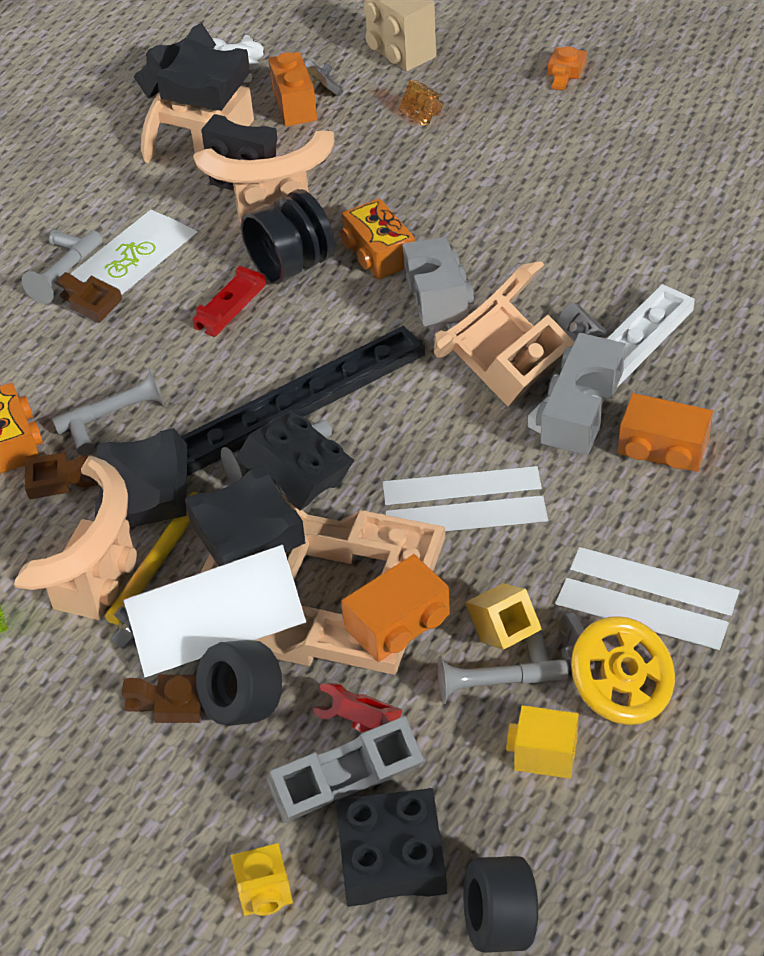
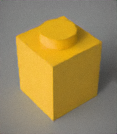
M502 583L465 602L482 643L504 650L542 630L526 588Z
M522 705L519 723H510L507 736L506 751L514 752V771L571 779L578 737L579 713Z

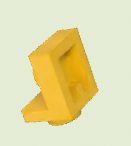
M279 843L230 855L244 916L254 913L260 916L271 915L279 911L283 906L293 903Z

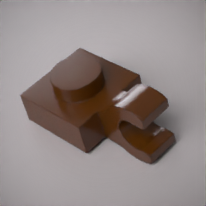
M64 272L55 281L56 285L64 289L59 294L60 297L69 302L72 310L98 323L122 300L120 289L92 275L85 282H82L72 274Z
M62 452L25 459V491L29 500L70 493V483L80 487L98 486L99 483L81 472V468L88 456L93 455H83L76 459L68 460L66 453Z
M159 674L157 686L140 678L124 679L122 697L126 698L125 711H153L155 723H201L203 707L200 704L196 689V675Z

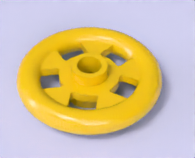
M613 616L590 624L577 639L571 659L572 675L582 699L595 713L617 724L636 725L654 719L665 709L674 691L675 669L666 645L651 628L632 618ZM610 635H616L621 646L607 651L602 639ZM638 643L644 646L652 657L647 663L634 650ZM590 661L602 662V679L593 680ZM621 662L628 667L630 675L623 672ZM646 676L656 682L651 696L640 690V687L646 680ZM612 690L628 693V705L623 706L611 701Z

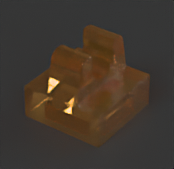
M409 80L398 111L420 125H429L432 116L440 115L444 102L439 100L441 94L418 80Z

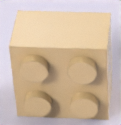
M364 0L365 5L363 9L366 16L367 29L365 37L368 46L372 50H376L392 64H396L406 72L436 57L434 1Z

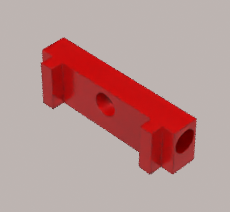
M238 266L235 269L236 276L206 306L199 305L196 308L197 315L192 319L194 329L200 331L205 326L206 331L204 333L216 337L266 286L265 275L249 268Z

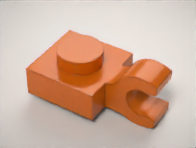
M569 46L555 47L548 62L547 75L555 76L551 89L565 91L569 78L580 79L587 62V51L577 50Z

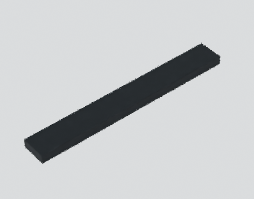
M401 326L182 435V439L187 444V476L220 460L223 447H227L233 453L240 450L250 433L292 410L295 414L305 417L425 356V346L406 327Z

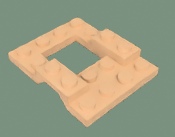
M282 495L288 505L296 510L303 520L305 544L285 552L293 579H295L305 555L352 564L355 555L385 560L387 562L383 569V574L415 554L434 571L445 540L444 526L359 510L338 521L308 515L303 510L299 511L288 502L287 497ZM209 554L201 573L219 567L211 554ZM302 606L306 623L254 640L260 641L269 647L278 660L310 666L313 658L316 657L396 675L405 650L404 648L398 653H392L380 662H377L344 628L343 614Z

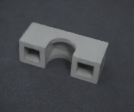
M442 237L402 243L405 276L411 293L416 292L417 310L423 326L462 321L469 316L468 305L474 304L472 284L466 280L464 265H460L457 249L451 250L447 238Z
M578 333L573 347H566L561 361L562 371L560 375L554 374L550 382L549 399L547 402L542 401L538 407L536 425L541 426V444L585 455L589 454L600 428L602 398L591 395L613 398L624 371L626 343Z
M404 716L364 732L358 738L338 748L318 755L315 752L273 769L268 773L266 780L282 821L285 824L336 803L338 799L348 798L413 771L424 762V759L407 718Z

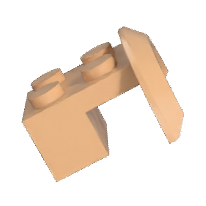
M240 86L222 111L164 100L160 98V93H158L146 115L141 135V152L145 163H149L156 154V137L160 123L191 129L195 152L204 150L201 129L214 114L225 116L236 124L250 126L254 121L250 88Z
M316 131L313 138L302 148L286 155L269 159L235 160L219 155L211 148L196 152L193 158L197 167L205 174L218 180L233 183L241 225V218L246 213L264 204L273 205L276 199L281 196H287L296 189H304L309 193L306 171L323 162L331 153L334 146V132Z
M539 261L521 265L491 297L469 316L448 331L440 330L435 334V356L441 358L454 350L508 407L561 362L566 347L572 348L574 341L549 315L533 326L510 303L542 269L544 264Z
M88 456L81 468V472L96 480L103 489L102 504L94 521L81 519L63 552L45 559L31 560L25 564L16 577L14 586L15 588L29 590L46 588L53 609L101 620L107 607L112 606L117 599L119 584L125 573H130L133 570L137 552L133 548L129 534L130 526L126 520L128 493L123 478L105 460Z

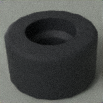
M254 640L219 642L209 647L200 659L196 674V689L200 704L207 716L221 725L234 726L256 723L269 718L278 707L282 694V673L279 662L272 650L262 642Z
M519 856L474 858L467 867L463 891L465 922L471 943L477 951L483 953L527 950L534 942L539 915L536 883L530 865L525 858Z

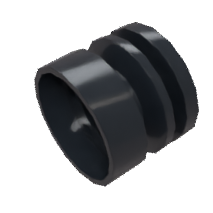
M296 189L287 196H281L276 199L273 205L264 204L246 213L241 218V233L247 252L258 271L264 274L265 278L273 284L278 285L302 272V268L310 269L334 255L335 241L330 222L314 196L304 189Z

